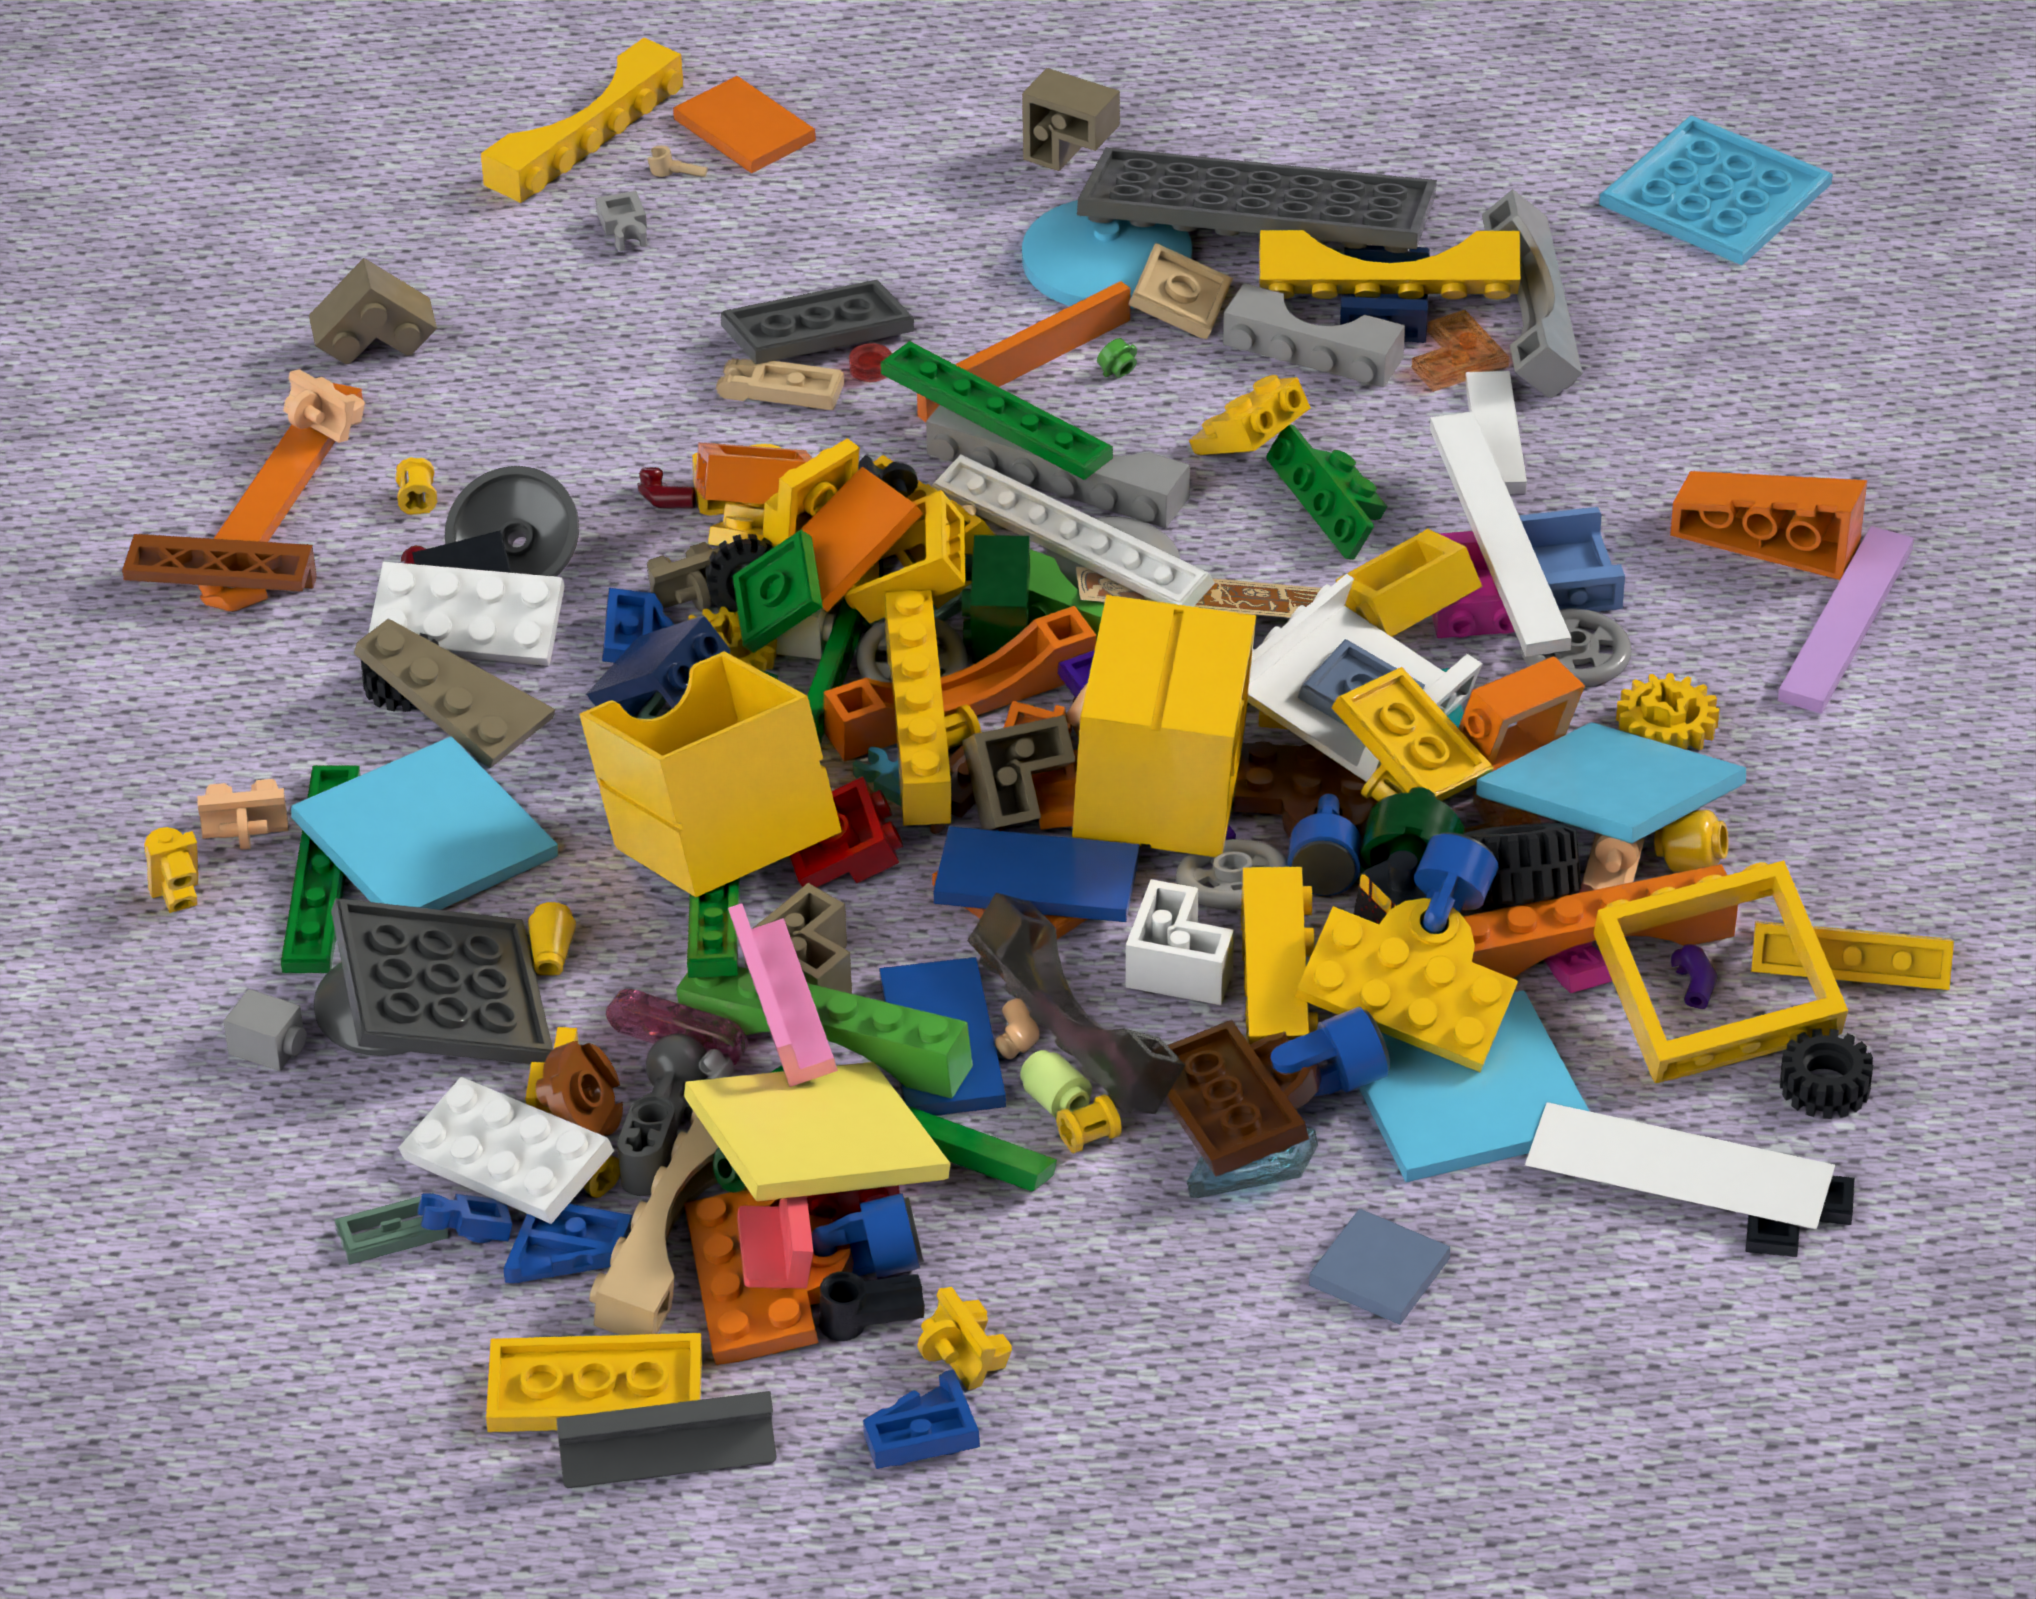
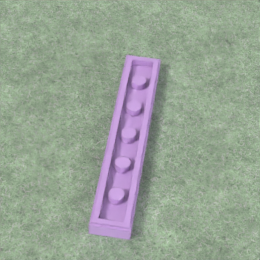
M1870 526L1781 684L1778 693L1779 702L1823 713L1911 554L1914 543L1913 537Z

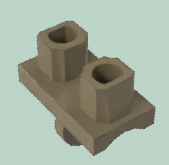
M706 542L690 546L685 552L686 558L671 562L669 558L662 555L648 560L647 572L650 591L655 593L663 609L691 600L699 611L711 607L705 571L706 565L711 563L709 558L713 551L718 553L720 547L712 549Z

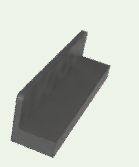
M771 1391L556 1418L563 1484L566 1488H575L772 1463L776 1460L777 1456L772 1425L773 1406Z

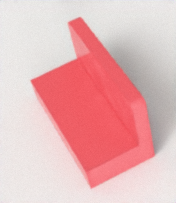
M807 1196L780 1199L779 1207L740 1206L738 1208L737 1220L745 1286L807 1289L813 1257Z

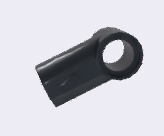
M835 1272L825 1277L820 1284L819 1329L823 1335L831 1340L849 1341L854 1339L868 1325L924 1318L925 1304L922 1284L918 1274L864 1281L863 1278L851 1272Z

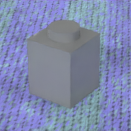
M251 989L245 992L223 1020L229 1055L281 1071L291 1056L300 1054L306 1042V1030L303 1028L300 1005Z

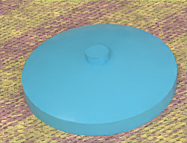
M1078 200L1060 205L1044 213L1029 227L1022 242V265L1028 280L1047 297L1068 306H1072L1119 281L1130 287L1131 299L1155 243L1192 259V243L1188 232L1178 231L1172 225L1159 223L1152 227H1137L1132 225L1129 220L1114 219L1109 223L1092 222L1088 219V216L1077 215Z

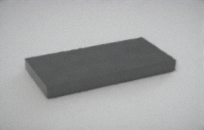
M876 279L724 310L721 312V326L755 364L914 332V317Z

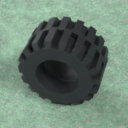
M1524 824L1486 828L1463 834L1485 845L1498 862V870L1483 905L1547 901L1571 895L1581 889L1577 832L1575 828L1564 824Z

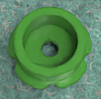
M1122 338L1109 342L1097 357V363L1104 371L1103 376L1109 377L1114 374L1117 378H1121L1132 372L1137 364V360L1134 358L1137 354V348L1135 345L1130 346Z

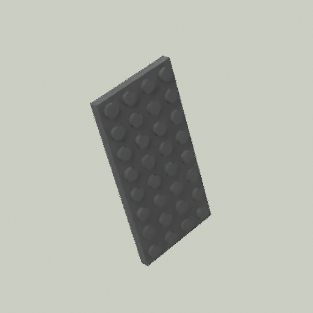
M1105 147L1078 197L1077 215L1088 216L1090 221L1096 223H1109L1114 219L1129 220L1132 225L1137 227H1152L1156 223L1172 225L1175 230L1186 232L1195 231L1198 228L1215 229V233L1225 236H1234L1240 232L1257 233V236L1260 238V230H1304L1319 243H1324L1325 240L1342 242V245L1354 249L1365 248L1367 245L1384 246V249L1389 252L1405 253L1410 249H1417L1436 196L1437 180Z

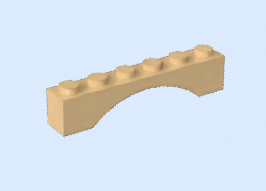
M694 1111L689 1131L687 1133L681 1131L674 1142L669 1166H660L652 1183L650 1199L648 1202L640 1201L636 1207L631 1221L630 1234L627 1238L621 1236L617 1240L610 1259L611 1267L607 1274L600 1272L593 1283L589 1301L595 1304L594 1326L618 1335L658 1334L672 1308L675 1276L667 1256L666 1242L673 1225L685 1210L684 1203L694 1201L706 1189L718 1183L713 1170V1159L718 1146Z

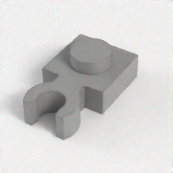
M637 191L595 198L596 212L605 235L614 234L615 246L619 251H625L624 241L628 239L638 240L641 247L647 246L646 213Z

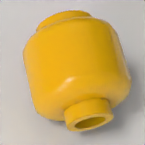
M1695 810L1655 831L1654 846L1656 855L1664 857L1668 868L1673 872H1685L1718 865L1720 859H1725L1728 854L1727 826L1724 821H1718L1717 816L1711 810Z

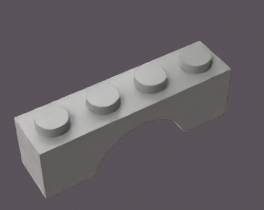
M1246 283L1242 285L1224 311L1223 345L1275 358L1279 361L1309 367L1321 372L1354 379L1362 383H1369L1384 388L1404 358L1405 325L1363 315L1350 323L1336 326L1310 324L1296 318L1288 311L1284 303V293Z

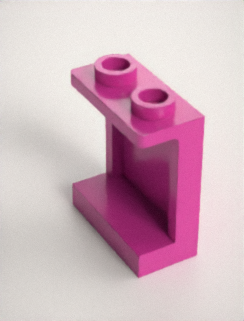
M1473 531L1438 533L1467 548L1482 587L1431 615L1437 638H1462L1474 635L1509 634L1515 632Z

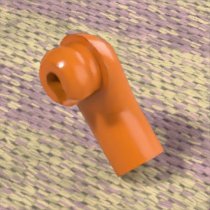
M198 585L202 593L200 599L206 606L230 612L238 611L268 599L266 589Z

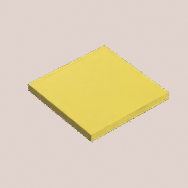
M874 1062L836 1066L838 1070L836 1072L789 1087L784 1071L685 1082L684 1098L757 1202L949 1179L951 1163Z

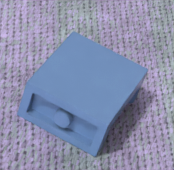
M1598 507L1519 515L1559 610L1575 608L1599 612L1623 609L1625 574L1621 564H1611L1601 536L1602 515Z

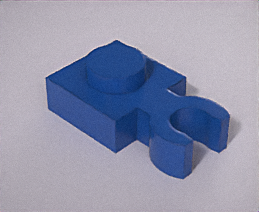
M421 1194L417 1211L418 1215H423L421 1227L430 1230L454 1228L457 1230L458 1236H464L468 1240L477 1243H488L492 1240L509 1241L513 1223L506 1204L493 1198L455 1194L454 1200H449L437 1194Z

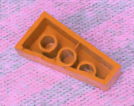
M1690 471L1673 501L1670 536L1841 580L1860 546L1867 480Z

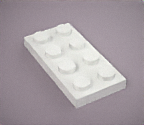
M383 562L369 633L389 618L418 635L420 633L428 635L429 641L435 639L439 642L440 647L461 658L549 666L565 585L562 577Z
M463 1077L457 1080L398 1147L403 1158L410 1163L550 1224L554 1222L614 1152L609 1139L605 1136Z

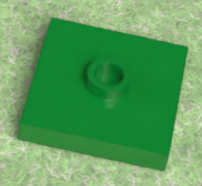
M799 530L733 575L743 647L753 653L823 608L812 536L803 530Z

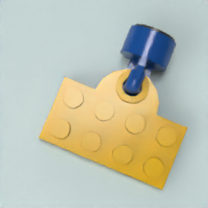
M1441 833L1430 838L1414 875L1417 887L1427 895L1426 898L1402 902L1389 910L1380 924L1333 906L1298 984L1295 998L1337 1015L1356 1007H1361L1372 1015L1381 1033L1481 1072L1518 983V980L1472 962L1475 943L1471 927L1460 914L1461 910H1475L1483 905L1498 870V862L1493 853L1485 845L1471 837L1458 833Z

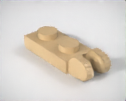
M732 358V360L726 362L723 368L725 375L724 377L721 376L718 380L716 390L720 395L719 397L724 399L744 401L749 398L834 410L844 386V372L839 369L780 361L755 364L750 359L739 360L738 358Z

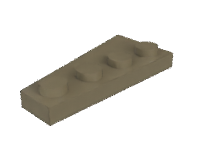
M389 618L356 643L354 654L489 768H492L553 719L556 709Z

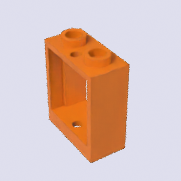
M698 442L695 488L705 500L765 504L771 496L778 493L779 478L784 476L789 470L797 468L813 458L806 450Z
M1550 657L1473 689L1458 729L1494 767L1492 770L1494 771L1566 735L1585 685L1556 657ZM1517 722L1516 725L1508 728L1510 724Z

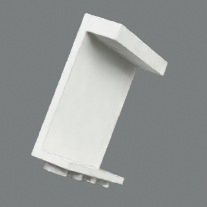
M1346 574L1334 585L1326 584L1323 586L1311 604L1307 607L1304 605L1299 606L1287 624L1282 628L1275 626L1267 634L1263 643L1258 648L1253 649L1248 703L1367 782L1372 774L1382 765L1381 762L1349 727L1298 698L1302 685L1344 639L1349 640L1397 669L1403 667L1411 677L1425 684L1423 690L1447 716L1469 698L1483 663L1466 654L1447 672L1442 671L1344 606L1354 578Z

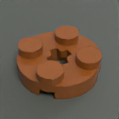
M572 1041L554 1048L546 1058L543 1078L538 1079L536 1082V1094L540 1103L548 1107L552 1115L606 1137L614 1133L622 1119L623 1101L615 1104L613 1088L620 1086V1082L615 1068L600 1048L591 1043L580 1045L577 1044L578 1041Z

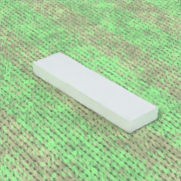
M1510 371L1466 372L1465 385L1469 412L1474 411L1507 490L1509 494H1526L1527 479Z

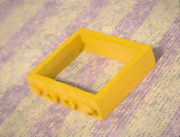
M1784 860L1772 864L1765 862L1755 863L1746 867L1742 872L1723 877L1721 875H1710L1702 878L1696 884L1678 889L1673 887L1661 888L1648 897L1633 901L1616 900L1606 905L1603 909L1598 910L1593 934L1655 1084L1785 1050L1787 1043L1791 1039L1797 1042V1035L1802 1032H1806L1811 1038L1813 1029L1821 1028L1822 1034L1826 1036L1830 1035V1029L1839 1030V1035L1842 1034L1848 1008ZM1773 895L1817 1000L1667 1041L1624 935Z

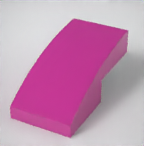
M1592 942L1568 948L1544 959L1555 978L1569 993L1612 982L1601 952L1592 946Z

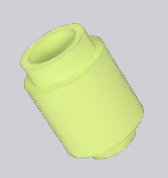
M1040 1050L1029 1056L1022 1065L1020 1078L1025 1091L1053 1117L1057 1118V1111L1066 1108L1074 1111L1089 1105L1092 1094L1090 1081L1060 1054Z

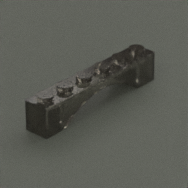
M996 892L967 940L981 955L980 963L990 971L998 974L1006 982L1004 988L1009 994L1015 998L1022 999L1031 1009L1030 1017L1038 1024L1048 1028L1057 1037L1055 1044L1064 1052L1074 1056L1082 1064L1081 1072L1090 1080L1100 1084L1108 1092L1107 1096L1110 1097L1116 1108L1126 1113L1139 1110L1156 1114L1186 1065L1160 1037L1125 1028L1107 1030L1088 1016L1074 998L1064 976L1058 953L1056 928L1032 902Z

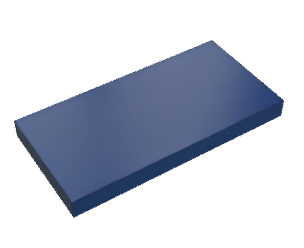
M949 826L933 891L934 904L1127 922L1139 861V844Z
M970 957L879 968L884 1002L968 1023L973 1066L954 1097L951 1099L907 1088L900 1082L902 1098L905 1104L935 1116L1006 1107V1093L977 958Z

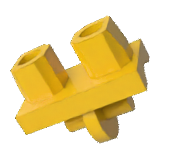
M169 827L158 828L152 831L146 837L144 843L145 856L147 858L148 890L151 897L155 898L163 895L169 913L197 906V895L194 886L199 885L198 851L193 831L182 834L178 830Z
M953 1287L939 1288L936 1295L938 1307L935 1313L921 1324L923 1332L918 1339V1350L923 1358L928 1361L944 1360L945 1363L950 1364L967 1390L976 1389L982 1386L987 1371L1000 1370L1006 1367L1012 1351V1345L1004 1334L989 1336L985 1334L984 1331L988 1323L987 1310L979 1300L962 1301Z

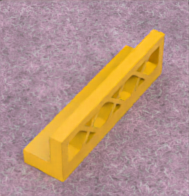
M1755 921L1751 972L1807 977L1784 923ZM1813 926L1835 980L1950 990L1954 940L1951 938Z

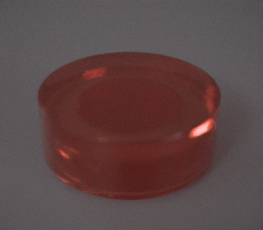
M875 343L857 346L849 354V370L851 375L864 382H877L887 378L881 374V361L890 356L892 352L887 347Z

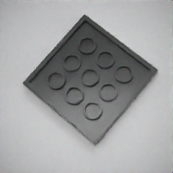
M340 898L335 899L331 913L358 1046L525 1064L546 1061L547 1056L553 1050L522 919Z

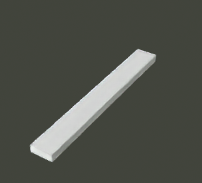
M1474 411L1430 417L1431 434L1525 657L1571 650L1570 633Z
M961 454L932 484V487L937 491L942 490L950 501L953 500L961 506L966 504L972 505L977 508V515L1020 536H1030V541L1156 602L1194 607L1215 584L1210 573Z

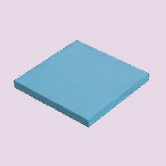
M1690 115L1600 194L1599 205L1743 265L1832 184L1833 174Z
M1590 722L1478 778L1476 795L1632 844L1745 784L1746 767Z
M452 736L291 806V818L366 898L370 902L441 910L558 856V844Z
M1524 990L1514 992L1481 1072L1381 1033L1390 1058L1391 1067L1388 1071V1076L1359 1088L1405 1182L1528 1154L1547 1102L1589 1111Z

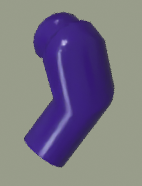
M1686 944L1683 948L1677 949L1672 953L1671 965L1672 967L1679 966L1676 970L1677 974H1689L1691 978L1684 996L1686 1005L1703 1010L1708 1006L1718 975L1702 948L1693 944Z

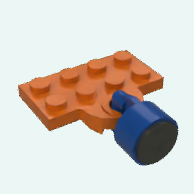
M749 1190L735 1193L729 1192L684 1203L715 1364L721 1365L745 1361L819 1343L811 1305L820 1303V1284L829 1274L851 1272L861 1276L876 1272L877 1279L920 1269L919 1264L924 1263L909 1197L904 1198L903 1193L862 1202L860 1203L861 1212L848 1214L835 1222L828 1218L809 1215L813 1257L807 1289L747 1287L744 1284L737 1220L738 1208L740 1206L779 1207L780 1199L757 1202Z

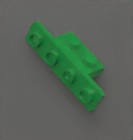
M1290 424L1280 431L1267 453L1266 459L1345 559L1354 560L1374 528L1371 520L1381 519L1388 506L1376 493V486L1370 480L1363 477L1355 467L1356 461L1350 455L1340 450L1327 452L1312 448L1295 425Z

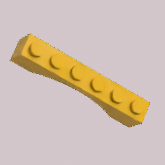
M645 37L617 56V68L611 83L603 94L588 107L571 117L551 125L528 131L508 133L481 153L483 185L520 203L533 194L541 192L548 183L562 173L570 171L573 165L590 153L596 152L602 144L616 134L624 132L627 126L644 114L650 113L656 105L670 95H675L683 87L681 54Z
M1260 230L1259 287L1284 293V299L1291 298L1294 294H1312V297L1317 299H1331L1337 297L1338 294H1355L1356 297L1378 298L1381 294H1398L1403 299H1418L1423 297L1424 294H1441L1446 299H1462L1467 294H1485L1486 298L1498 300L1508 298L1511 294H1518L1521 280L1520 231H1475L1460 244L1438 255L1417 261L1382 263L1364 261L1343 255L1319 243L1304 230Z
M932 590L885 592V637L894 696L903 826L951 824V775Z

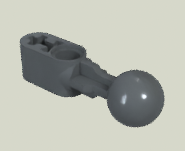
M675 1033L664 1036L656 1041L648 1052L646 1072L649 1081L654 1086L653 1090L632 1103L617 1141L621 1186L632 1195H651L652 1183L660 1166L668 1167L671 1162L672 1148L678 1136L677 1131L686 1107V1102L682 1098L685 1091V1082L705 1080L708 1076L699 1069V1061L707 1051L698 1040L689 1035Z

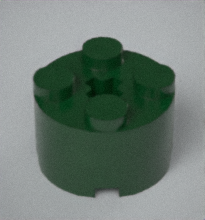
M1415 787L1410 789L1408 793L1388 796L1379 801L1370 810L1360 851V873L1362 875L1365 870L1388 860L1389 856L1396 851L1413 853L1417 857L1418 868L1431 837L1441 833H1458L1463 835L1465 832L1464 825L1449 806L1436 799L1435 794L1424 787Z

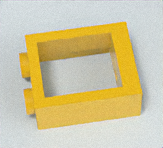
M942 490L913 501L923 515L879 560L923 542H926V559L880 578L878 560L844 595L847 604L852 609H857L868 623L885 617V592L932 590V598L965 585L964 516Z
M1426 529L1348 572L1347 574L1354 578L1344 606L1393 637L1481 588L1482 585L1467 548L1443 535Z

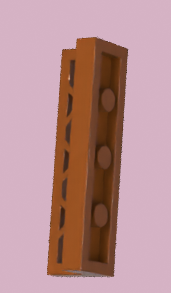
M148 534L133 535L122 569L123 579L128 581L302 592L304 588L313 589L317 578L313 545Z

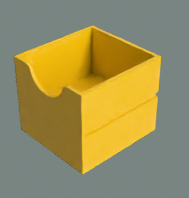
M1106 595L1080 716L1072 837L1139 844V847H1141V844H1149L1153 849L1217 857L1223 854L1245 734L1256 615Z
M725 651L702 660L690 668L689 681L683 697L673 709L660 717L653 719L632 717L619 703L613 700L579 713L614 845L624 854L694 897L703 895L842 832L826 767L820 765L819 762L823 759L808 696Z

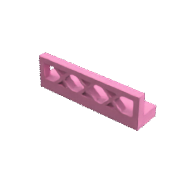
M743 904L729 907L728 910L789 1087L838 1071L784 918L751 929Z

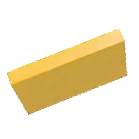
M1403 667L1338 696L1331 707L1407 792L1415 787H1424L1431 790L1435 794L1436 799L1442 801L1477 784L1478 778L1492 772L1494 768Z

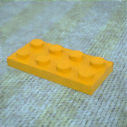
M701 1333L492 1338L490 1340L486 1408L487 1432L557 1430L556 1418L701 1400Z

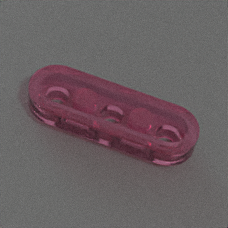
M620 990L606 1009L607 1020L618 1033L653 1044L660 1038L670 1034H686L698 1040L707 1052L712 1049L720 1050L725 1058H731L733 1066L737 1064L748 1047L746 1034L735 1021L646 994L639 990Z

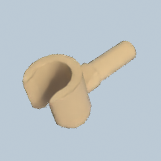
M667 146L653 147L651 149L653 157L647 158L651 173L658 177L669 176L673 172L706 177L708 167L673 160L671 151Z

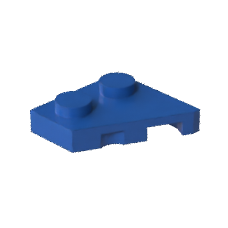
M609 588L602 655L603 662L615 663L637 637L674 625L672 620L664 615L663 606L655 593Z
M568 1204L552 1224L527 1214L503 1268L505 1283L514 1284L611 1267L610 1259L617 1240L621 1236L627 1238L631 1232L632 1215Z
M954 1369L940 1374V1386L920 1397V1393L913 1390L899 1398L893 1406L883 1408L863 1420L864 1438L876 1469L901 1466L908 1462L941 1455H953L960 1451L980 1447L979 1429Z

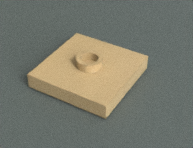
M1155 243L1128 305L1199 338L1208 339L1233 278Z

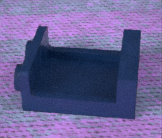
M1367 245V247L1360 249L1344 246V255L1364 261L1399 263L1430 257V249L1427 247H1417V249H1410L1405 253H1394L1385 250L1384 246ZM1342 294L1340 325L1350 323L1363 315L1405 325L1404 342L1426 343L1428 294H1424L1423 297L1418 299H1403L1398 294H1381L1378 298Z
M704 615L637 637L586 695L595 706L613 700L619 703L632 717L635 716L656 691H659L669 705L674 708L686 691L690 668L694 664L723 651L730 654V648Z

